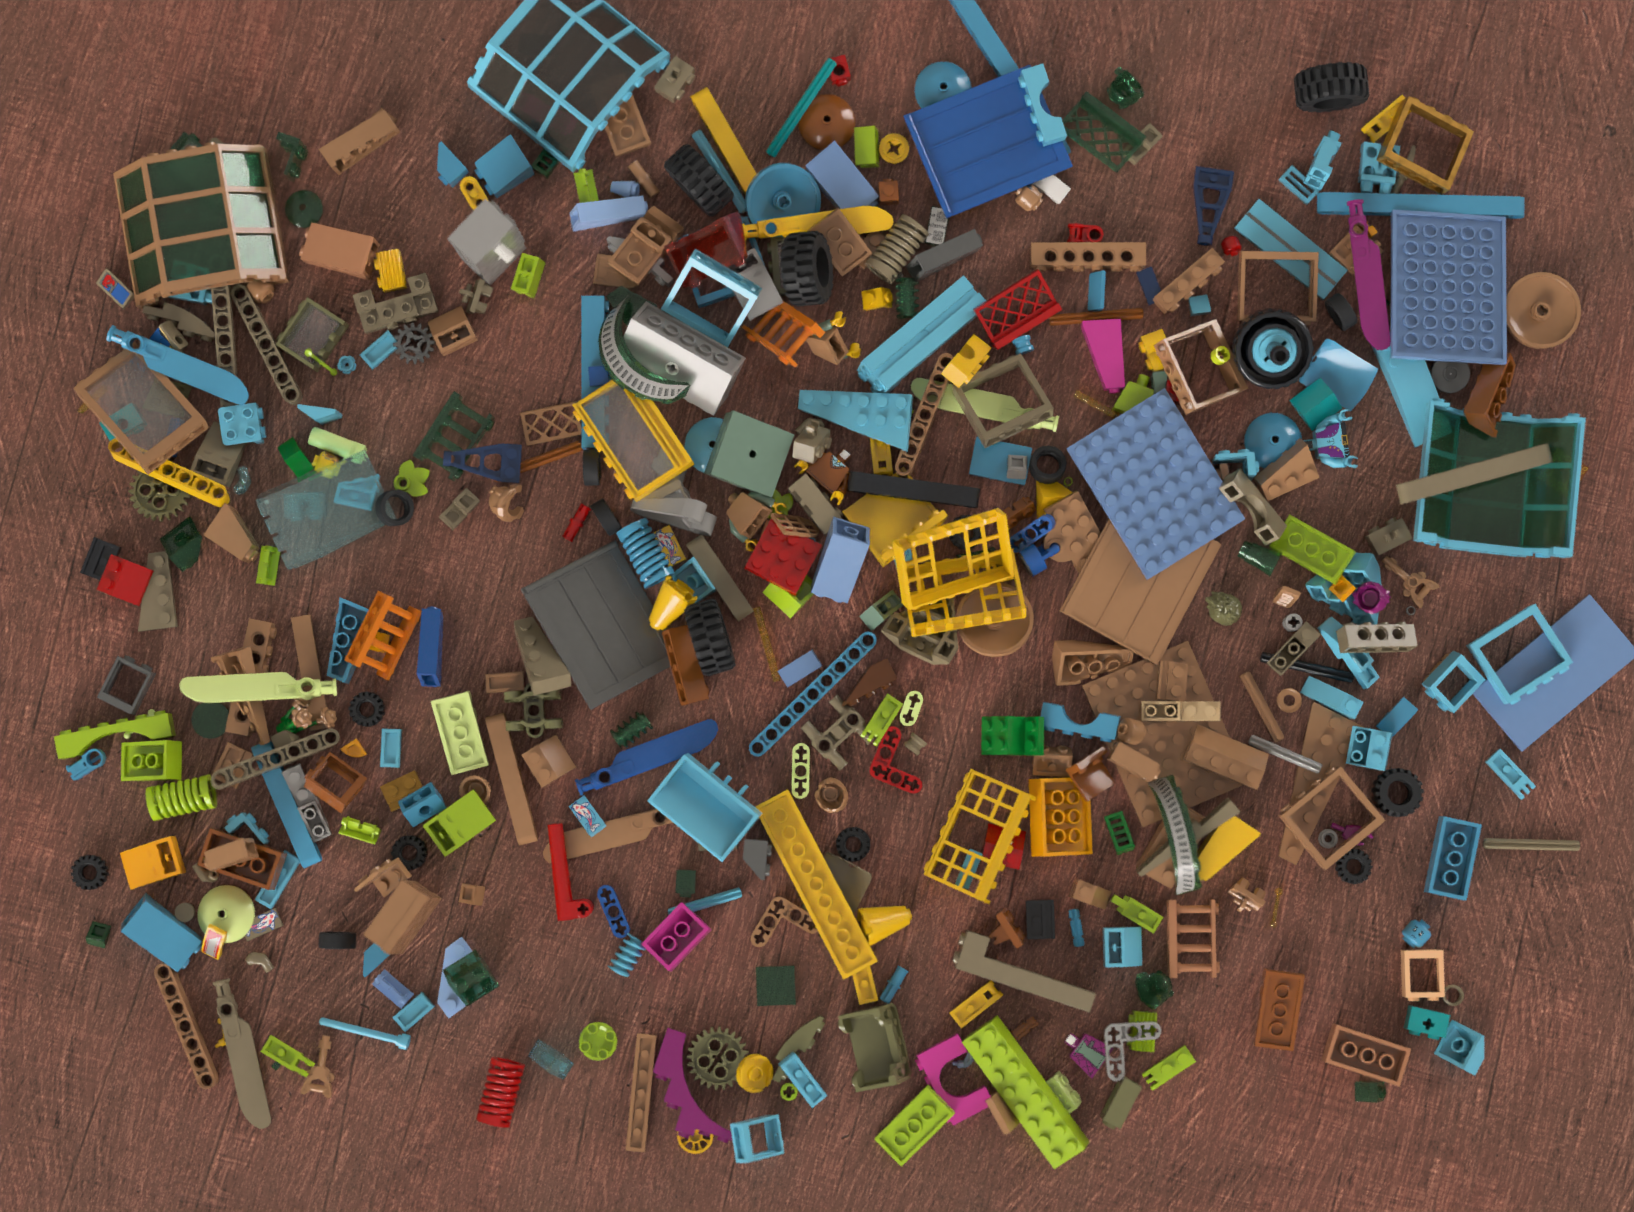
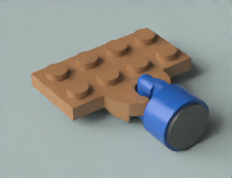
M1076 490L1043 509L1046 514L1053 516L1056 522L1054 529L1043 536V544L1038 547L1031 544L1019 551L1018 557L1030 576H1035L1046 570L1047 565L1044 560L1049 557L1057 562L1071 560L1079 574L1101 533L1082 497Z

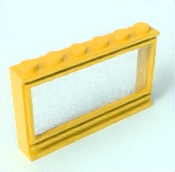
M618 377L610 380L577 403L572 404L575 409L572 413L578 422L580 420L584 422L585 426L582 428L588 437L591 435L596 440L593 443L598 452L603 451L606 456L603 460L609 468L613 466L616 471L613 475L619 484L622 482L625 484L626 489L624 491L630 500L634 498L637 503L694 465L692 459L651 397L633 390Z

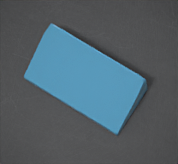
M1105 271L1093 272L1089 275L1088 311H1102L1104 309Z

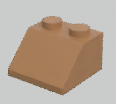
M557 735L522 754L541 788L548 786L576 768Z

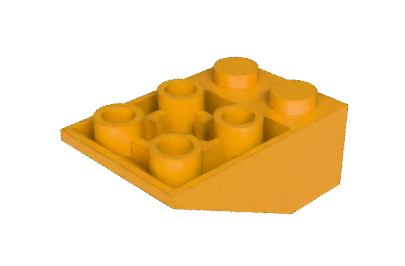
M176 836L159 839L120 853L130 890L186 873Z

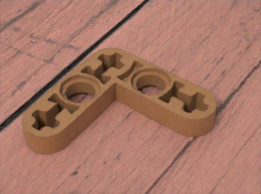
M777 896L771 901L753 931L751 942L756 947L765 946L782 917L810 934H815L818 930L815 928L809 930V925L805 922L803 926L799 924L804 919L805 914L809 916L806 918L808 921H813L806 910L784 897ZM782 900V905L785 907L778 910L779 918L772 913H768L769 909L774 911L776 907L775 901L779 902ZM794 909L801 912V918L797 921L792 920L790 917V913ZM765 917H773L775 924L772 927H766L764 925ZM761 925L765 930L770 931V933L768 935L765 932V934L763 935V939L765 941L759 942V944H757L755 942L756 938L754 937V935H759L762 930L758 929Z

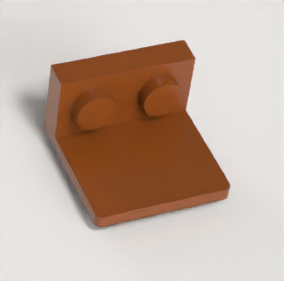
M1104 746L1094 750L1066 769L1086 802L1115 783L1102 763V756L1108 752Z

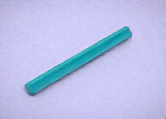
M827 58L767 148V154L772 157L777 155L836 67L837 63Z

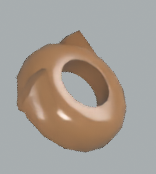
M1289 687L1283 689L1278 694L1277 704L1282 711L1292 713L1300 708L1302 698L1297 690ZM1286 695L1294 696L1295 702L1293 705L1288 706L1284 703Z

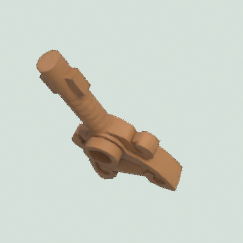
M1385 556L1382 559L1387 570H1392L1404 580L1402 594L1405 597L1410 596L1417 608H1422L1423 599L1430 590L1440 587L1436 582L1425 579L1426 574L1424 572L1408 575L1397 565V561L1394 558ZM1424 584L1425 586L1416 594V587Z
M323 1035L322 1040H319L318 1048H320L318 1065L306 1070L309 1075L301 1088L302 1094L314 1091L323 1093L326 1098L330 1099L332 1097L331 1082L335 1079V1075L330 1073L329 1068L325 1067L328 1049L330 1050L332 1043L329 1041L330 1036ZM320 1079L324 1082V1085L313 1084L312 1081Z

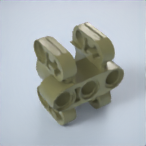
M529 683L524 688V694L522 691L504 692V702H524V720L505 721L506 731H524L526 727L527 734L531 738L537 739L543 736L545 729L563 728V718L545 719L544 701L562 699L561 689L533 695L532 691L528 692L531 687ZM533 705L539 707V713L536 716H532L529 713V709ZM540 727L541 730L538 735L531 734L530 728Z

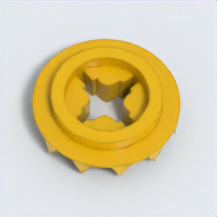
M900 134L886 135L879 144L881 158L887 163L896 164L903 162L909 153L908 141ZM890 143L894 147L899 146L897 149L898 155L895 152L888 153L891 149Z

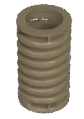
M902 214L897 223L893 225V229H890L889 234L885 236V240L880 242V246H877L876 251L865 262L866 267L883 281L892 284L895 280L894 278L898 277L897 272L900 273L902 267L907 265L906 261L911 260L910 255L915 254L914 249L920 248L919 244L924 242L929 233L917 221Z

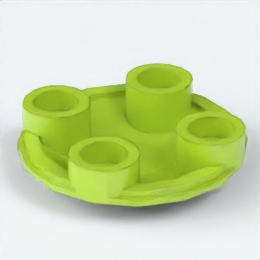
M590 1023L580 1034L579 1048L591 1060H605L616 1050V1033L606 1023Z

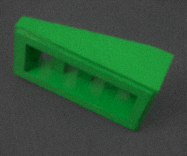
M1123 811L1104 816L1117 855L1134 850L1135 845ZM1121 818V822L1111 825V821ZM1121 826L1124 827V829L1113 832V829ZM1126 833V837L1116 840V836ZM1129 841V844L1121 847L1118 846V844Z

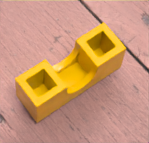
M973 334L941 374L958 388L963 383L968 384L990 357L988 352L991 350V347Z

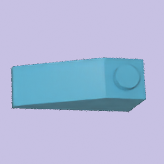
M1308 676L1300 691L1301 694L1350 720L1356 718L1364 703L1352 695L1311 676Z

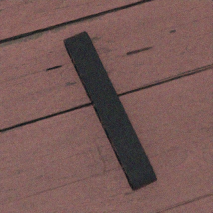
M853 471L849 472L847 491L968 508H978L980 489L975 487Z

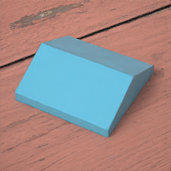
M301 404L297 406L299 410L321 425L342 418V414L336 409Z

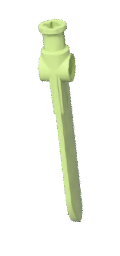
M916 378L912 381L911 391L920 401L929 379ZM934 381L935 384H937V385H941V384L944 383V382ZM948 384L938 409L964 414L953 395V384ZM970 389L964 392L975 413L980 418L1006 423L1033 410V408H1021L1015 398L978 389ZM930 395L927 398L929 402H935L938 399L935 395ZM1056 415V417L1048 418L1027 429L1046 428L1056 432L1059 416Z
M286 672L185 677L180 681V690L192 700L203 703L294 698L310 700L325 694L337 696L336 679L320 681V679L308 677L295 680ZM307 685L312 687L311 691L304 692L302 690V688Z

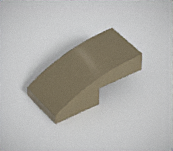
M1149 123L1121 153L1135 166L1163 135Z
M466 488L453 500V503L439 518L449 528L454 530L479 504L480 500Z

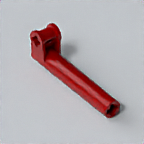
M563 823L548 824L557 920L567 921L585 918L593 912L594 905L587 898L572 900ZM583 904L589 908L585 912L583 909H580Z

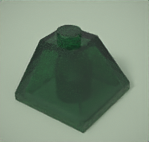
M189 516L160 538L168 557L182 572L191 568L198 561L202 536L197 526Z

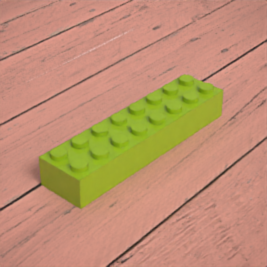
M998 1015L966 1036L962 1041L963 1045L1054 1169L1085 1150L1090 1141Z

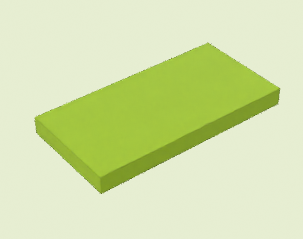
M1289 514L1284 522L1287 527L1280 539L1272 542L1269 547L1336 585L1355 555V550Z
M927 1085L874 1139L902 1167L956 1112Z

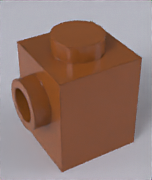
M887 178L883 179L882 182H878L880 206L899 204L898 181Z

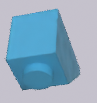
M441 141L438 144L437 171L440 174L438 178L445 186L449 184L453 188L469 171Z

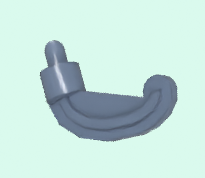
M968 1052L964 1060L952 1062V1065L957 1066V1068H966L972 1064L974 1058Z

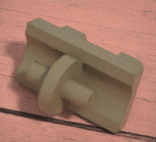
M476 280L472 292L473 285L467 284L466 290L460 289L459 294L464 295L463 303L467 304L470 297L466 313L485 314L487 304L480 302L479 298L480 295L490 297L493 287L484 283L485 280Z

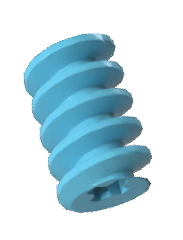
M627 933L630 940L623 939L626 947L619 946L622 953L615 952L618 959L610 960L614 966H608L614 972L625 977L630 976L627 970L634 969L631 963H638L635 956L642 957V953L639 950H646L642 945V941L630 933Z

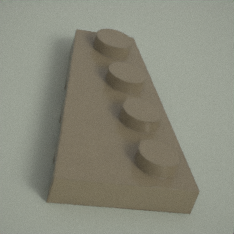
M169 551L148 553L146 568L154 572L142 598L138 632L178 627Z

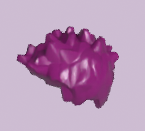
M1368 581L1352 593L1355 599L1352 603L1366 613L1375 614L1382 611L1387 603H1389L1391 598L1389 596L1390 591L1384 589L1379 583Z

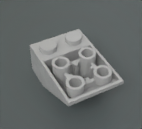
M755 248L723 264L762 287L761 292L747 314L750 321L783 303ZM732 290L744 309L749 299Z

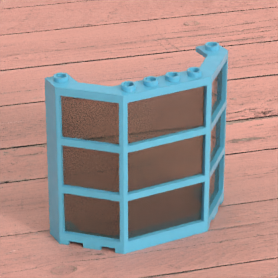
M524 0L489 40L485 47L487 49L485 57L481 56L475 66L477 71L473 76L469 77L467 84L478 96L574 173L576 169H581L585 164L586 158L584 153L595 134L607 126V120L619 112V106L623 101L627 102L631 98L632 91L635 87L639 88L643 84L646 75L654 70L659 73L661 69L665 70L671 62L669 61L670 53L604 0Z

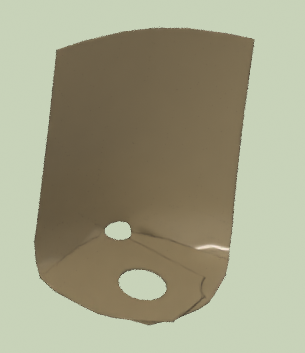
M827 852L824 858L853 914H855L871 882L872 874L854 865V868H851L849 866L850 862Z

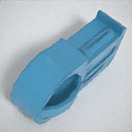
M90 749L81 756L80 760L72 765H67L66 770L72 773V780H80L96 768L103 766L106 761V755L101 749ZM93 751L99 753L98 756L90 760V754ZM101 759V761H100L99 764H97V765H93V764H92V763L96 762L97 760Z

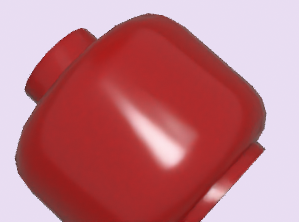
M1228 236L1221 242L1225 255L1231 254V256H1236L1242 248L1236 236Z

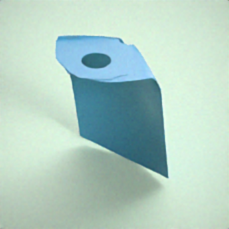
M1326 338L1314 355V357L1317 356L1316 361L1310 362V367L1306 370L1303 377L1299 379V382L1308 387L1318 378H1321L1333 391L1340 405L1351 411L1368 391L1378 368L1335 341Z

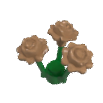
M294 698L295 701L292 703V707L280 719L281 723L276 726L277 733L288 730L296 734L317 724H324L330 729L334 727L337 717L335 711L325 707L321 708V717L311 722V713L308 712L307 708H301L300 705L310 707L312 701Z

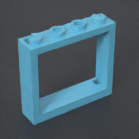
M695 249L661 310L728 347L756 301L762 287ZM692 266L749 299L729 333L672 301Z
M1536 604L1529 605L1466 645L1503 704L1510 703L1513 705L1521 700V695L1533 693L1537 690V685L1550 682L1554 679V674L1566 672L1570 669L1569 665L1573 663ZM1533 615L1562 662L1509 695L1480 650V647Z

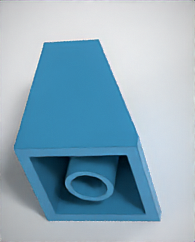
M511 134L474 163L477 167L474 170L480 180L484 178L487 183L484 187L490 196L494 194L496 198L535 175L531 165Z

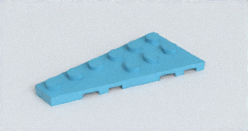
M800 390L799 410L908 452L913 403L912 394Z

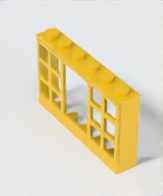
M999 508L892 541L902 599L901 603L908 610H916L920 606L935 604L939 600L953 598L955 595L969 593L974 589L988 587L990 584L1004 582L1008 578L1014 577L1007 516ZM997 522L998 533L986 537L984 525ZM980 527L981 538L969 542L968 530ZM963 532L969 576L938 585L932 541ZM999 538L1000 549L988 553L987 541ZM928 543L929 555L917 558L915 547ZM982 543L983 555L971 558L970 547ZM911 548L913 560L905 562L904 550ZM1001 554L1002 566L990 569L989 558ZM930 559L932 571L919 575L918 563ZM984 559L986 571L974 574L972 563ZM913 565L915 576L908 578L906 567ZM933 576L934 587L922 591L920 579ZM916 581L917 593L910 594L909 583Z
M1011 549L1014 577L1008 578V580L1014 579L1015 591L1002 593L1000 582H996L998 593L984 596L983 587H980L979 592L984 611L982 613L950 618L946 598L942 599V603L926 604L916 610L907 609L912 637L1026 618V606L1013 549ZM983 552L978 555L971 556V558L983 555ZM1001 554L989 558L990 567L996 568L1002 565ZM966 555L960 558H946L935 562L939 585L943 584L941 575L968 571ZM984 559L972 563L976 574L980 573L979 569L985 568ZM931 562L918 565L919 575L932 571ZM907 566L908 578L915 576L914 566ZM920 579L922 591L926 590L924 580ZM1017 595L1020 606L1006 608L1003 597ZM999 598L1002 609L987 611L985 600ZM944 608L946 619L931 621L929 610ZM926 611L928 622L914 624L912 613Z
M970 769L964 777L962 789L957 792L954 807L948 812L947 823L940 830L939 841L932 848L933 854L931 859L924 866L925 872L923 875L990 905L991 901L986 899L991 888L995 889L997 886V882L994 880L998 871H1003L1005 868V864L1002 862L1006 853L1010 854L1013 850L1010 844L1014 835L1018 836L1021 832L1018 826L1022 817L1026 818L1029 814L1026 808L1030 799L1036 801L1037 798ZM976 776L986 780L981 793L971 789ZM991 782L1002 787L997 800L985 795ZM1007 789L1019 794L1013 807L1001 802ZM969 792L979 796L974 809L964 806ZM983 798L995 803L990 816L978 812ZM999 805L1011 810L1006 824L994 819ZM961 809L1004 827L990 860L948 841ZM945 845L956 849L950 862L940 858ZM960 851L972 856L966 869L954 864ZM976 858L988 863L982 876L971 872ZM938 861L948 865L943 879L933 875ZM952 868L964 873L959 886L947 881ZM968 875L980 880L975 893L963 888Z

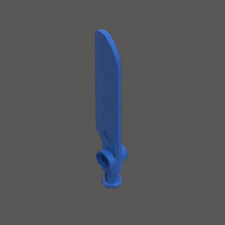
M707 719L619 752L611 766L592 772L590 776L583 779H574L580 796L586 791L607 787L681 759L686 753L691 755L703 750L716 737L718 732L717 723L712 719ZM603 772L610 774V780L606 783L599 780V776Z

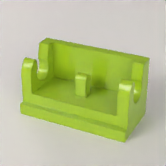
M875 126L854 127L855 165L860 166V168L879 167L878 129Z
M522 253L511 290L518 294H525L528 297L535 298L546 262L539 257Z

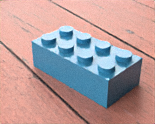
M1439 816L1424 892L1467 901L1482 824Z

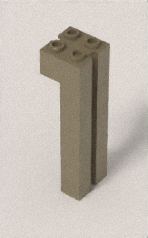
M967 929L965 933L961 932L958 941L961 945L959 952L955 951L952 960L955 963L954 967L956 969L1087 1012L1091 1011L1096 995L1093 991L987 957L985 953L990 940L988 936Z

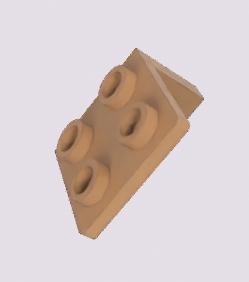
M399 858L393 861L388 859L380 866L378 865L373 868L368 876L366 875L358 881L359 885L354 890L357 892L373 882L385 898L397 888L402 880H408L412 875Z

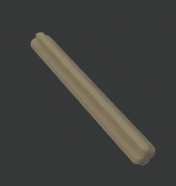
M1484 838L1483 847L1485 849L1579 851L1580 842L1578 840Z

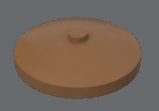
M1547 272L1526 275L1513 284L1506 294L1507 329L1518 342L1527 347L1548 349L1558 346L1570 338L1579 324L1581 316L1579 297L1570 283L1558 275Z
M1000 582L1002 593L1016 590L1014 586ZM993 583L988 587H983L984 596L997 594V584ZM979 588L974 589L963 597L958 606L957 617L984 612ZM1023 594L1026 618L958 629L960 637L970 649L981 655L1001 657L1012 654L1027 642L1033 629V610L1027 597ZM1017 595L1003 597L1006 608L1020 606ZM999 598L985 600L987 611L1002 609Z

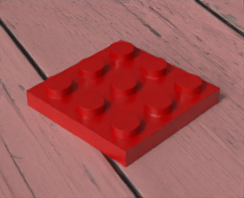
M771 518L744 569L795 596L822 545L808 537L784 535Z

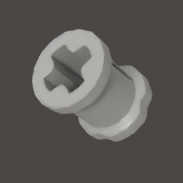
M1294 613L1287 615L1283 619L1282 625L1289 632L1296 631L1302 626V618ZM1292 618L1297 623L1293 628L1292 624H1288V621Z

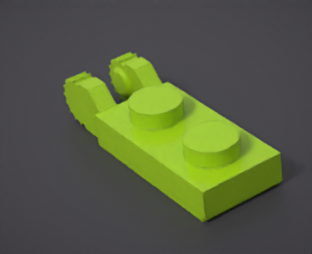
M270 1035L260 1051L291 1071H296L306 1078L309 1073L297 1067L300 1060L308 1066L313 1067L315 1065V1062L303 1056L304 1054L273 1035Z

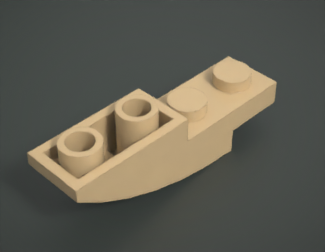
M1141 701L1142 721H1221L1220 701Z

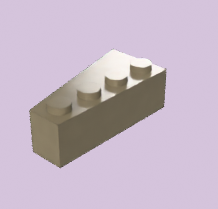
M528 617L515 620V636L533 695L571 687L570 672L534 618Z

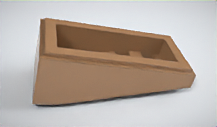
M1285 585L1281 586L1275 592L1273 603L1285 608H1291L1301 593Z

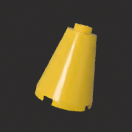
M666 576L649 616L650 626L655 630H664L684 613V609L688 605L694 604L698 598L693 596L695 591L679 579L677 581L671 580L672 576Z
M905 906L860 908L856 912L857 922L860 921L861 929L870 946L910 924V920H912L911 911L909 908L906 909Z

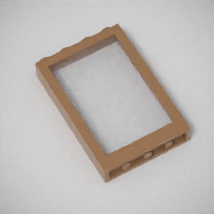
M134 342L133 347L135 349L139 348L138 344ZM125 348L117 356L111 357L101 368L95 369L89 377L79 381L74 387L78 397L147 474H150L209 428L202 415L164 374L151 370L147 366L143 355Z

